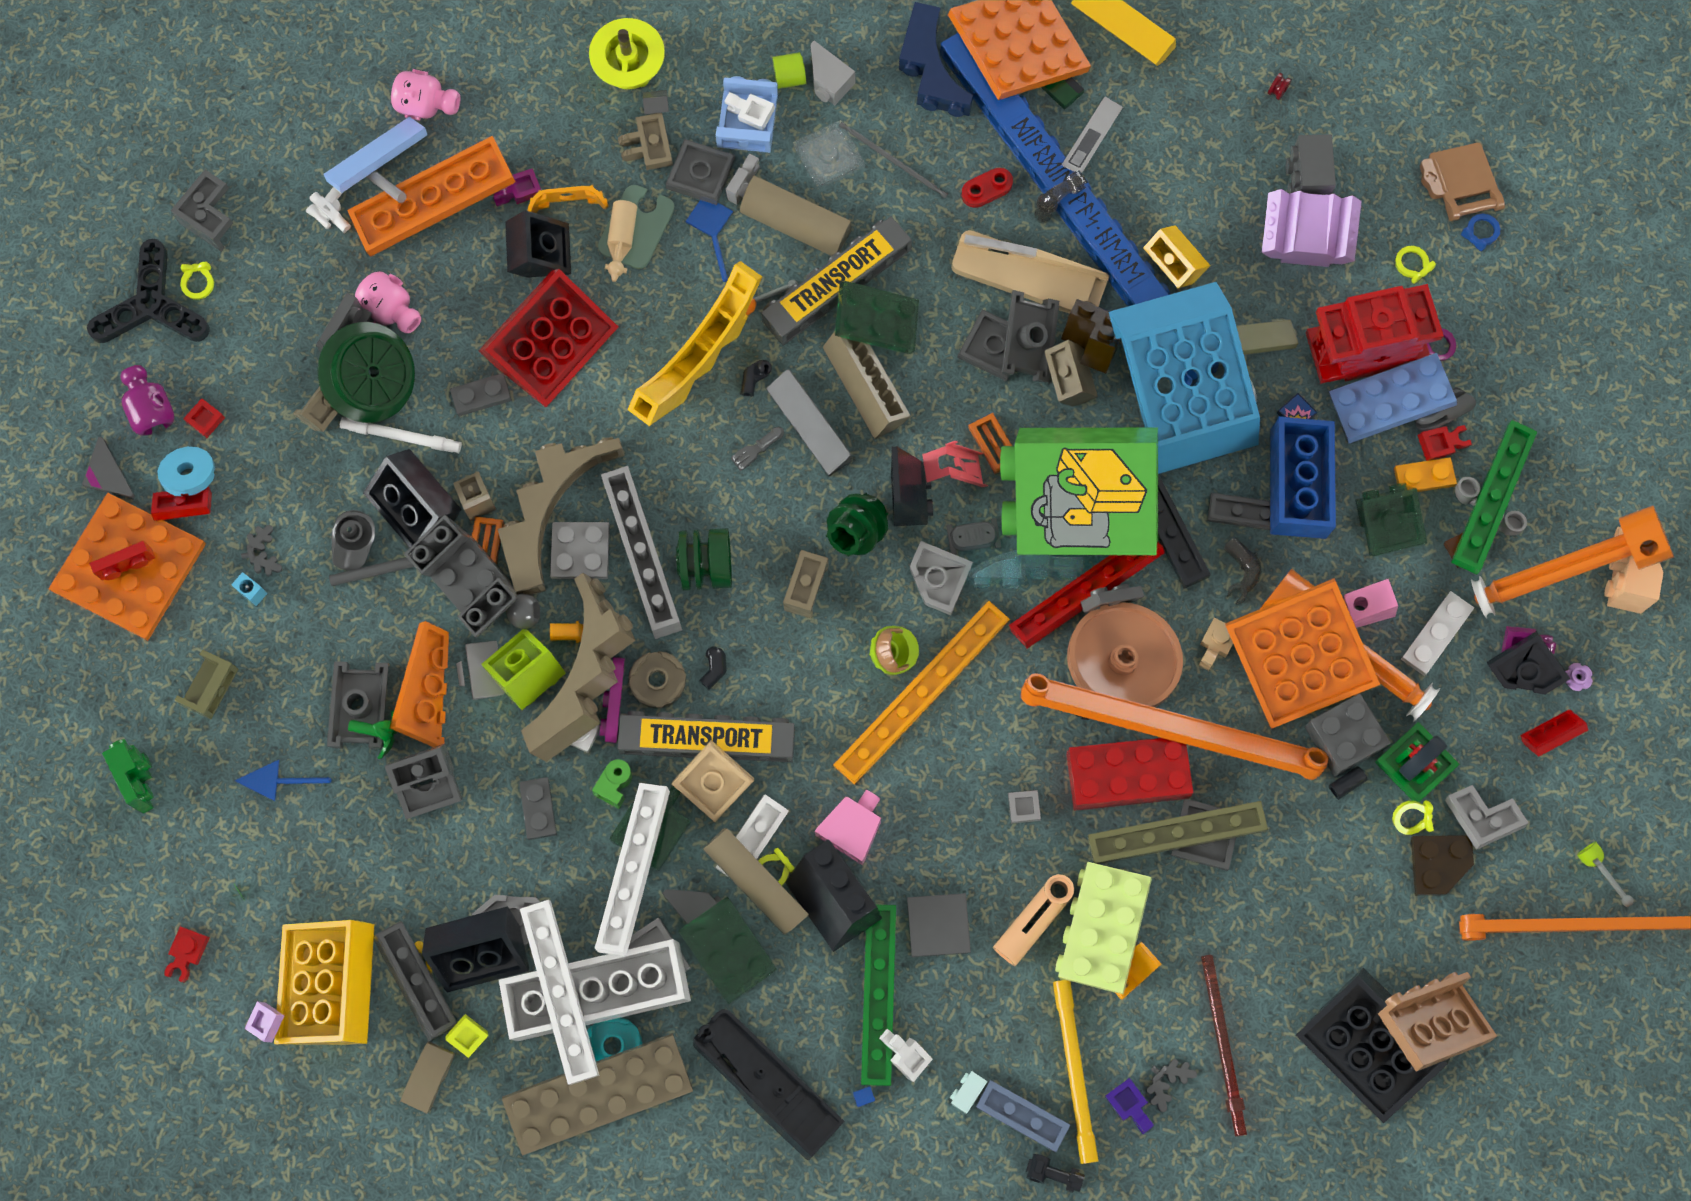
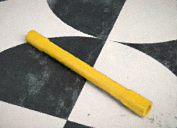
M1071 981L1053 982L1056 1008L1060 1017L1076 1121L1080 1164L1099 1162L1095 1135L1091 1126L1079 1049Z

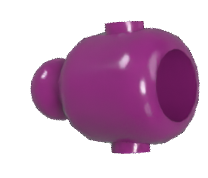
M134 365L124 369L120 377L122 383L129 390L122 396L121 403L133 432L141 436H147L152 434V427L160 424H163L165 428L171 426L175 416L163 386L159 383H148L147 371L141 365Z

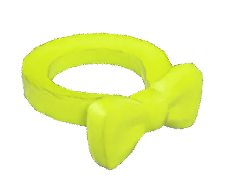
M1416 246L1402 248L1397 253L1395 259L1398 271L1402 275L1412 278L1411 282L1413 284L1417 283L1422 277H1425L1436 266L1434 261L1429 262L1426 252ZM1410 252L1418 254L1422 259L1423 269L1417 272L1405 268L1401 261L1402 256Z
M208 262L192 265L181 264V270L184 274L181 278L180 286L183 293L195 300L206 298L214 288V280L209 272L211 270L210 264ZM196 271H201L208 281L207 287L200 293H192L187 288L189 278Z
M1427 800L1423 804L1417 801L1401 803L1393 812L1392 820L1394 826L1405 835L1416 834L1424 828L1428 832L1434 831L1432 822L1433 805ZM1417 809L1423 812L1424 819L1414 827L1406 828L1401 825L1400 818L1406 810Z
M775 848V854L765 855L758 861L763 865L768 861L780 860L785 867L778 882L783 886L788 879L789 873H792L795 868L781 850Z

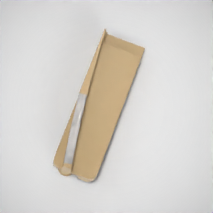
M971 230L965 231L961 235L951 267L953 272L1000 290L1012 293V290L1024 292V298L1040 304L1048 298L1060 301L1059 310L1069 314L1077 299L1091 302L1099 307L1109 279L1107 273L1036 248L1000 241ZM990 248V249L1005 251V252H1009V253H1008V255H1007V254H1002V253H997V252L988 251V249Z

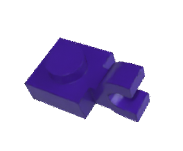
M1130 1078L1105 1095V1098L1123 1122L1131 1117L1142 1134L1154 1126L1141 1109L1148 1102Z

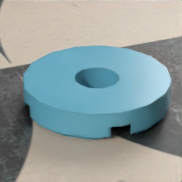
M187 446L179 448L167 454L160 462L157 470L158 479L165 491L174 496H182L181 494L187 493L189 496L195 495L206 489L213 481L215 463L209 453L199 447ZM193 469L191 473L181 475L184 470Z

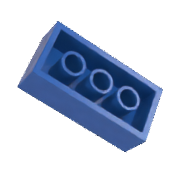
M1279 416L1270 429V534L1326 539L1336 527L1335 421Z

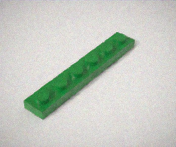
M1514 420L1508 423L1451 563L1476 575L1481 571L1537 431Z
M875 904L882 919L866 929L861 1085L891 1086L892 1062L890 1060L892 1059V1050L882 1042L880 1037L887 1029L893 1033L896 905Z

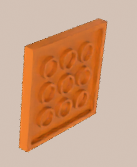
M977 0L953 7L948 13L953 25L998 100L1087 73L1091 67V64L1052 0Z
M107 493L50 585L49 590L148 641L206 543L163 520L154 521L152 515ZM141 541H145L152 548L155 559L148 561L146 566L139 569L131 568L121 573V576L113 580L102 581L92 572L89 564Z
M1335 578L1225 623L1271 729L1380 685Z

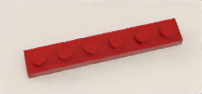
M1159 542L1157 543V555H1109L1009 625L1011 632L1028 649L1083 610L1081 601L1091 597V591L1107 587V590L1111 591L1112 588L1120 585L1163 555V546Z

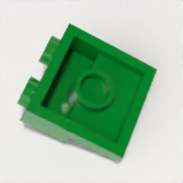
M125 739L112 743L109 749L104 751L102 755L126 804L141 813L153 809L154 807L150 801L154 798L153 793L146 783L142 784L152 778L148 770L152 768L149 758L144 752L140 753L134 745H128Z

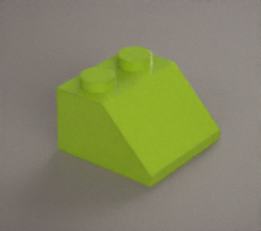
M522 629L481 664L521 710L532 704L537 697L550 686L555 685L566 674L552 653L527 629Z

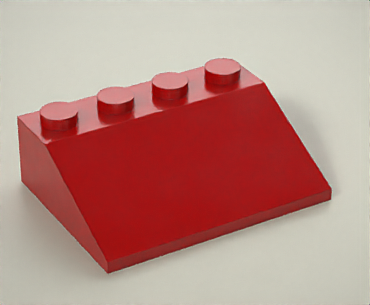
M560 269L551 271L478 351L500 372L504 373L505 376L544 407H547L619 326Z

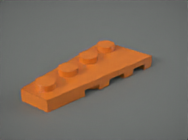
M424 621L419 623L390 729L431 747H436L444 744L442 724H445L446 712L443 711V696L446 695L447 683H444V669L448 667L449 632Z

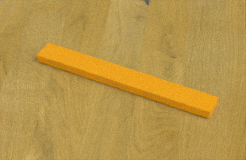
M988 601L833 766L855 786L1004 628L1010 619Z

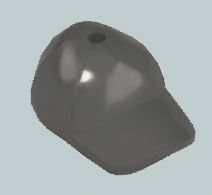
M349 510L336 518L331 533L332 561L336 567L344 570H354L361 568L365 564L375 536V525L370 516L361 511Z

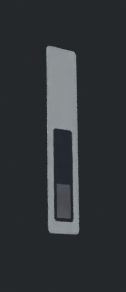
M1104 97L1062 165L1078 174H1082L1123 107Z

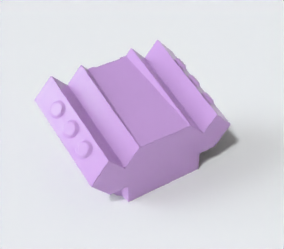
M1282 189L1268 193L1262 253L1270 258L1281 259V263L1329 267L1330 264L1342 265L1354 262L1362 201L1353 195L1340 198L1335 194L1317 195L1303 193L1302 191L1289 194Z

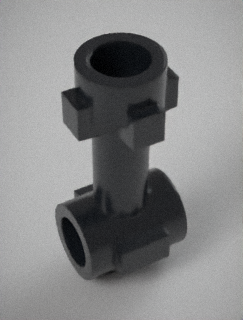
M1033 1154L1032 1159H1029L1026 1172H1028L1027 1179L1043 1184L1045 1178L1066 1184L1065 1191L1071 1193L1074 1191L1080 1192L1085 1174L1079 1173V1169L1072 1168L1069 1173L1049 1166L1051 1159L1039 1154Z

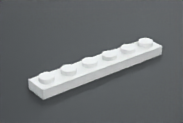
M639 783L595 949L599 953L627 956L670 793L667 786Z
M546 900L521 908L520 912L567 1083L572 1085L600 1076L552 903L550 900Z

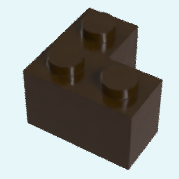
M1077 299L1069 314L1061 340H1069L1085 348L1080 364L1106 374L1121 338H1115L1109 316L1110 311L1097 307L1091 302Z

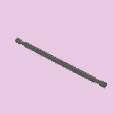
M843 122L839 124V127L847 130L851 135L930 189L938 192L944 198L947 197L948 193L941 191L936 185L854 129H850Z

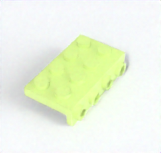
M1087 862L1086 869H1081L1078 877L1077 886L1081 887L1079 897H1074L1071 904L1070 914L1074 915L1072 925L1066 926L1063 936V943L1066 944L1064 955L1059 954L1055 971L1059 972L1058 977L1060 980H1068L1124 994L1152 881L1151 877Z

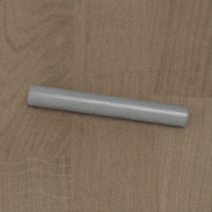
M374 171L366 176V178L399 203H403L406 200L407 195L378 172Z

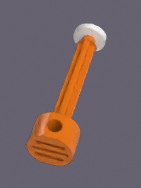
M1654 506L1620 517L1619 522L1623 534L1496 581L1493 580L1490 586L1487 587L1481 576H1479L1478 581L1471 579L1476 603L1479 604L1484 616L1487 618L1489 613L1495 615L1494 602L1503 603L1631 555L1639 570L1674 558Z
M1291 569L1261 608L1312 588L1314 585ZM1363 643L1380 684L1400 698L1402 703L1413 705L1406 716L1412 715L1414 722L1424 711L1431 707L1432 700L1440 688L1434 689L1433 683H1431L1423 692L1419 687V683H1415Z

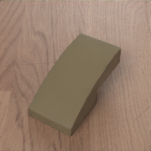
M428 1041L413 1069L400 1101L428 1113L433 1106L441 1083L448 1074L455 1053Z

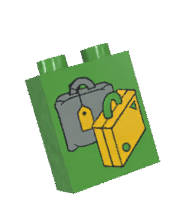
M1158 427L1019 428L1015 446L1001 447V480L1016 481V501H1003L1002 534L1017 535V554L1157 555Z

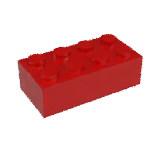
M1165 738L1069 747L1066 754L1074 811L1189 799L1193 794L1187 744Z

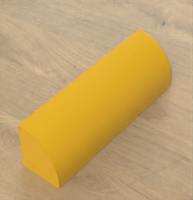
M1073 0L1071 2V5L1156 66L1163 63L1176 48V38L1122 0Z

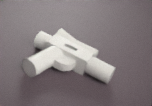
M333 187L325 198L318 192L310 196V200L314 204L306 209V213L316 218L326 229L331 227V224L328 222L329 220L343 233H346L351 228V225L339 213L341 204L338 198L342 193Z

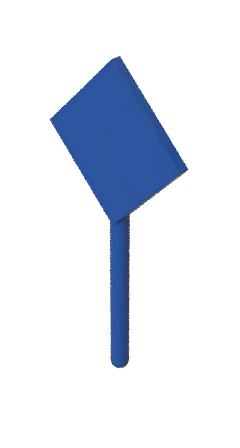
M700 200L685 222L712 237L723 282H727L728 278L717 235L733 211L720 203L715 205Z

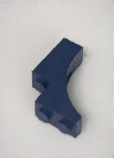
M915 2L899 57V70L912 77L922 75L917 105H921L929 111L937 109L948 111L950 115L955 117L970 116L973 95L961 88L950 77L938 54L936 34L940 22L941 8Z

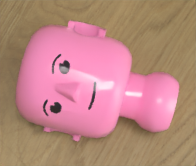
M413 69L412 71L401 72L396 76L392 86L391 103L398 113L405 115V118L410 116L412 119L420 121L421 118L428 119L433 117L438 109L447 115L456 114L460 106V94L454 89L441 90V84L435 77L428 75V72Z
M379 271L371 273L363 279L356 290L355 297H357L362 308L372 313L373 323L377 322L384 326L397 323V328L403 333H411L419 326L421 322L420 313L413 308H408L410 297L408 292L402 287L403 282L398 277Z

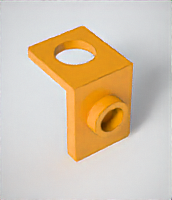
M1142 942L1135 947L1124 994L1116 993L1121 1000L1161 965L1160 961Z

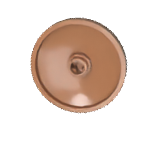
M1120 602L1113 606L1105 604L1100 606V609L1090 611L1077 624L1068 644V667L1077 687L1147 706L1157 707L1163 703L1177 686L1182 674L1183 654L1175 632L1161 616L1137 604Z

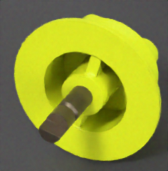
M633 18L617 19L604 25L594 35L589 48L590 63L597 76L604 82L621 89H636L646 86L660 70L665 55L662 38L656 29L642 20Z

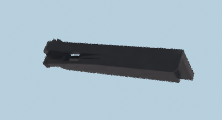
M722 1009L718 1011L707 1024L699 1028L697 1035L693 1039L694 1048L740 1092L747 1101V1104L806 1160H810L845 1122L729 1010ZM723 1054L734 1067V1069L737 1071L736 1073L733 1072V1070L730 1068L727 1062L723 1059Z

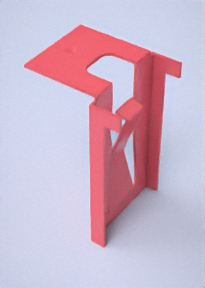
M952 441L945 444L946 446L922 454L927 483L950 475L951 478L980 487L988 486L983 484L978 456L983 454L981 452L957 445V441ZM946 454L954 456L955 467L960 466L963 471L952 467L940 469L939 457ZM961 459L973 460V461H976V463H975V462H964V461H962Z

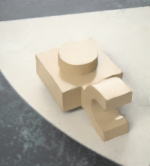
M1216 618L1212 620L1200 643L1207 650L1199 666L1208 671L1217 655L1219 654L1226 658L1233 645L1225 623Z

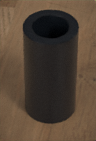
M1356 766L1331 783L1329 789L1336 799L1339 800L1368 779L1364 771L1359 766Z

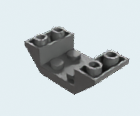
M447 515L441 517L404 553L421 575L431 577L461 612L458 618L475 637H479L518 599L510 579L477 541Z

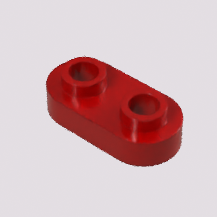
M994 168L967 181L962 187L961 196L963 202L969 207L978 208L1008 194L1013 185L1012 174L1007 169ZM1000 177L1003 178L1004 181L998 183L995 181V179ZM978 189L980 193L973 194L971 190Z

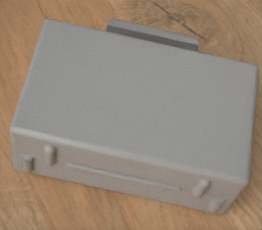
M497 641L466 644L465 649L473 700L505 694L502 688L481 665L498 650ZM462 661L456 664L459 686H465Z

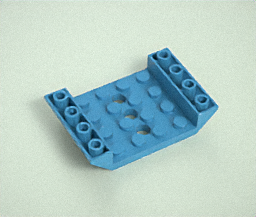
M1217 282L1109 312L1115 338L1122 339L1144 426L1158 427V474L1259 445V411L1232 307ZM1216 362L1221 363L1224 367V374L1219 379L1215 378L1211 373V367ZM1188 370L1195 371L1198 377L1196 384L1193 386L1187 385L1184 381V375ZM1162 377L1167 378L1171 383V388L1166 394L1161 393L1157 388V383Z

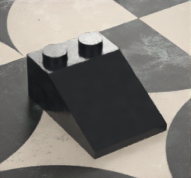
M898 446L891 447L894 526L927 525L928 516H933L932 499H927L926 489H931L932 486L931 482L927 483L924 462Z

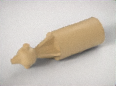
M625 200L613 202L607 245L613 261L605 264L604 268L611 275L612 282H616L619 276L627 273V268H624L621 261L632 248L637 205Z

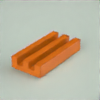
M991 413L969 424L968 428L994 474L1000 472V463L997 464L977 428L981 427L999 460L1001 449L986 423L991 422L1004 446L1012 445L994 413Z
M475 516L472 537L478 543L481 524H486L482 548L486 553L488 552L492 525H496L490 558L497 564L501 543L498 529L503 528L504 521Z

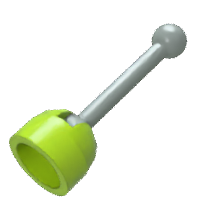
M1596 841L1577 854L1578 858L1586 866L1598 867L1620 895L1624 906L1629 907L1633 905V897L1626 895L1602 864L1604 852Z

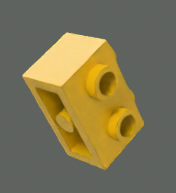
M1176 225L1160 229L1143 247L1177 288L1192 285L1211 266Z

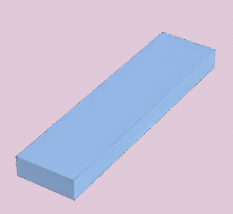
M409 116L323 175L330 185L343 193L428 135L426 129Z

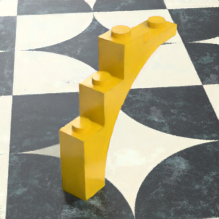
M742 261L734 265L724 289L702 323L677 354L656 375L636 389L628 411L650 426L685 402L694 381L713 368L721 349L740 335L748 318L746 312L762 279L760 274Z

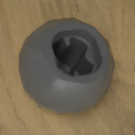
M522 593L517 595L518 599L506 610L509 623L518 629L531 628L540 619L539 601L530 594Z

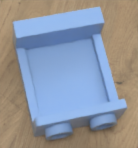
M740 76L724 78L719 127L717 126L716 129L717 148L771 153L778 99L777 83L768 79L746 80ZM729 92L744 100H747L749 95L752 94L774 103L775 110L763 131L740 122L738 119L739 114L727 111L728 105L725 104V99Z

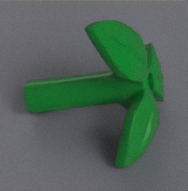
M391 711V721L393 718L394 711ZM350 720L348 725L349 731L379 737L384 741V746L377 757L378 759H382L391 750L395 743L393 736L397 734V731L390 729L391 721L389 720L379 721L375 724Z

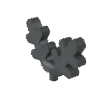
M267 525L262 529L260 526H257L255 528L257 533L255 538L251 533L247 535L249 544L246 546L248 552L242 553L241 557L242 559H250V563L254 565V570L257 574L261 573V568H264L266 575L269 577L272 575V571L280 573L282 566L277 564L275 556L266 560V552H261L258 556H255L254 551H264L265 545L262 543L272 542L270 534L273 532V527Z
M1172 1059L1168 1066L1163 1065L1160 1070L1155 1065L1151 1067L1150 1070L1155 1075L1151 1079L1152 1084L1146 1088V1092L1148 1094L1154 1092L1155 1096L1150 1099V1104H1157L1160 1112H1166V1102L1172 1100L1170 1095L1163 1092V1090H1168L1170 1085L1161 1082V1078L1166 1074L1168 1081L1174 1083L1176 1082L1175 1076H1178L1180 1082L1186 1084L1188 1082L1187 1078L1197 1077L1195 1070L1188 1069L1190 1067L1188 1062L1182 1063L1180 1068H1177L1178 1060Z

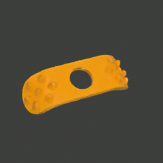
M593 185L538 190V193L533 198H530L527 211L537 213L540 209L549 208V203L583 199H587L588 204H599L606 210L608 203L607 198L603 197L602 191L599 192ZM570 193L573 195L562 196L561 194Z

